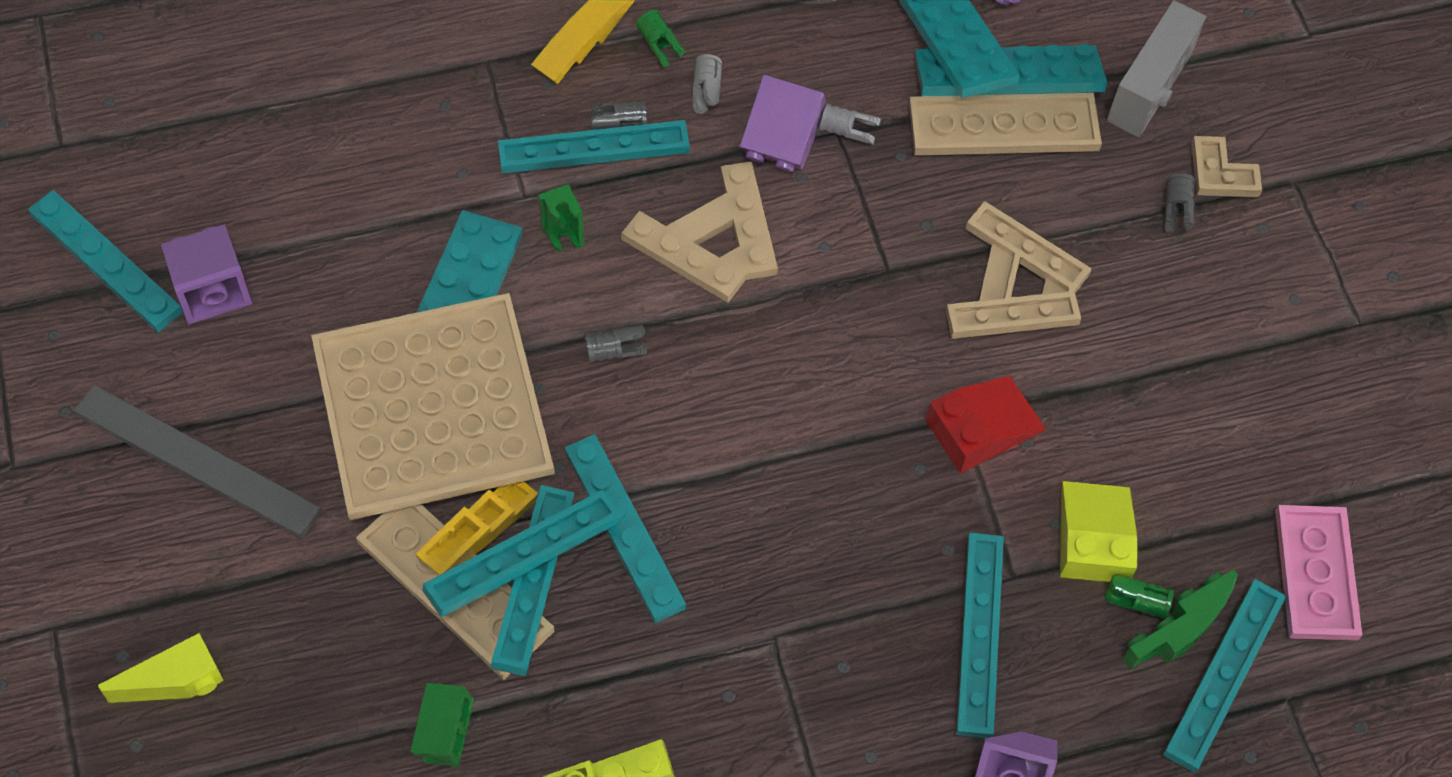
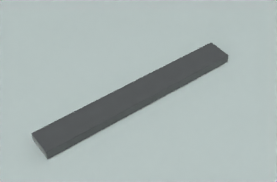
M93 385L74 410L77 417L303 540L322 513L321 508L96 385Z

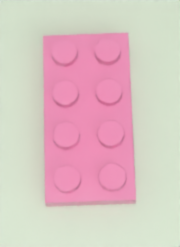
M1278 505L1275 514L1284 595H1286L1285 607L1289 638L1358 641L1362 637L1347 507Z

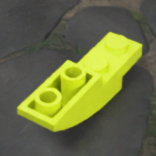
M660 739L596 763L588 760L543 777L675 776L665 743Z

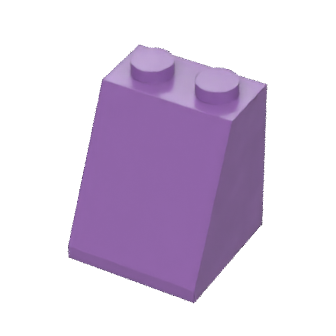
M763 75L740 144V148L746 153L745 157L759 163H763L764 159L776 162L775 167L788 172H793L794 168L802 170L820 127L827 104L824 93Z
M225 224L217 227H208L201 232L185 237H176L169 242L161 244L172 283L188 325L252 304Z

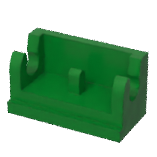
M569 184L539 194L541 230L543 234L547 233L554 249L559 252L562 251L561 243L558 241L562 236L569 237L575 249L583 247V212Z
M426 683L410 751L414 756L423 757L422 762L459 768L474 698L464 686Z

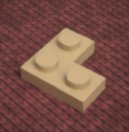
M1194 136L1191 145L1197 195L1260 196L1262 184L1259 164L1228 163L1225 137Z

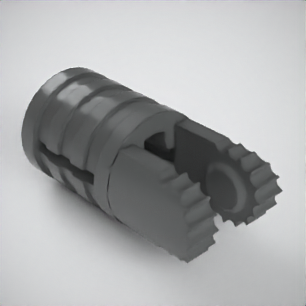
M645 100L639 102L626 101L623 103L595 104L590 108V126L593 130L647 124Z
M1186 173L1172 174L1166 180L1165 231H1174L1176 224L1175 214L1184 215L1185 229L1193 230L1195 178Z
M638 325L613 329L612 331L584 334L588 362L594 363V361L600 362L612 360L613 358L620 359L647 354L646 345L643 343L621 345L623 341L643 337L645 335L644 326Z

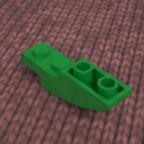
M1234 569L1224 575L1221 572H1217L1204 581V587L1194 591L1193 588H1190L1180 594L1175 599L1177 604L1171 612V616L1156 626V632L1149 636L1141 633L1127 644L1129 649L1124 655L1123 661L1128 668L1132 670L1158 654L1168 665L1189 650L1205 634L1226 604L1238 576L1237 572Z

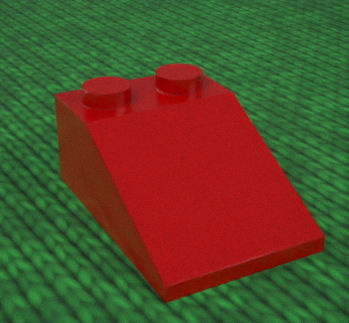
M1010 376L958 388L930 402L925 422L960 474L1045 431V426Z

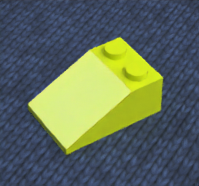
M1062 481L1060 577L1110 582L1115 574L1132 578L1137 569V532L1130 487Z

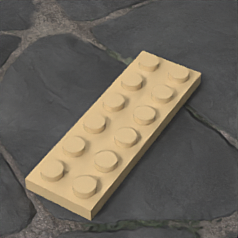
M1094 93L972 95L961 98V96L910 97L909 99L914 155L1100 151L1102 145Z
M421 504L383 513L356 537L357 543L491 668L492 657L512 587L506 583L441 618L422 591L423 583L438 575L416 558L415 554L444 525ZM543 616L533 652L555 632L554 626ZM492 669L503 680H505L511 674L509 672Z

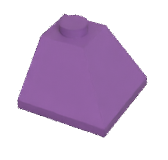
M1026 732L985 738L975 777H1053L1057 763L1058 741Z

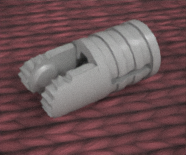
M711 54L700 55L695 59L692 105L696 114H703L710 105L716 106L719 104L722 60Z
M827 103L819 130L836 133V135H843L845 138L873 145L875 137L869 133L854 130V122H860L868 126H879L881 118L854 110L849 111L848 109L831 106V104Z

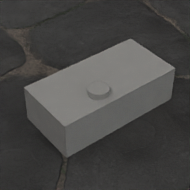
M1173 0L1119 84L1107 122L1140 138L1158 107L1165 108L1173 93L1170 88L1192 55L1207 16Z

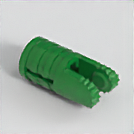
M650 10L639 17L636 27L663 68H666L670 63L666 54L661 51L662 49L671 44L674 52L680 57L686 53L658 10Z
M1115 574L1110 581V588H1107L1104 597L1107 600L1106 602L1132 611H1139L1143 614H1150L1153 617L1157 616L1165 620L1171 608L1174 590Z

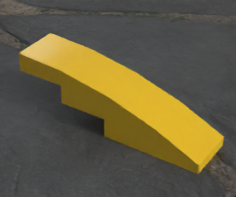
M588 0L551 39L531 65L558 85L575 62L581 64L597 42L602 44L635 0Z
M524 481L499 486L494 492L488 490L469 509L464 506L415 554L416 558L437 575L469 560L524 514L536 502L538 492Z

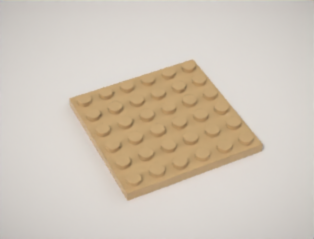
M510 293L311 335L349 520L555 474Z

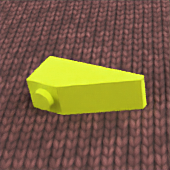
M198 633L98 686L109 703L202 696L212 692L217 687V684L224 680L201 635Z

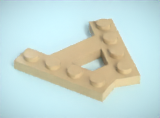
M752 161L721 166L720 174L725 194L667 226L639 211L621 233V240L729 303L745 280L777 275L778 266ZM733 226L738 245L736 249L719 258L699 246V244Z
M984 201L968 220L965 228L991 245L979 301L947 304L946 315L951 338L957 339L1079 325L1081 315L1075 293L1088 278L1092 268ZM1018 264L1023 265L1045 279L1042 294L1011 297Z

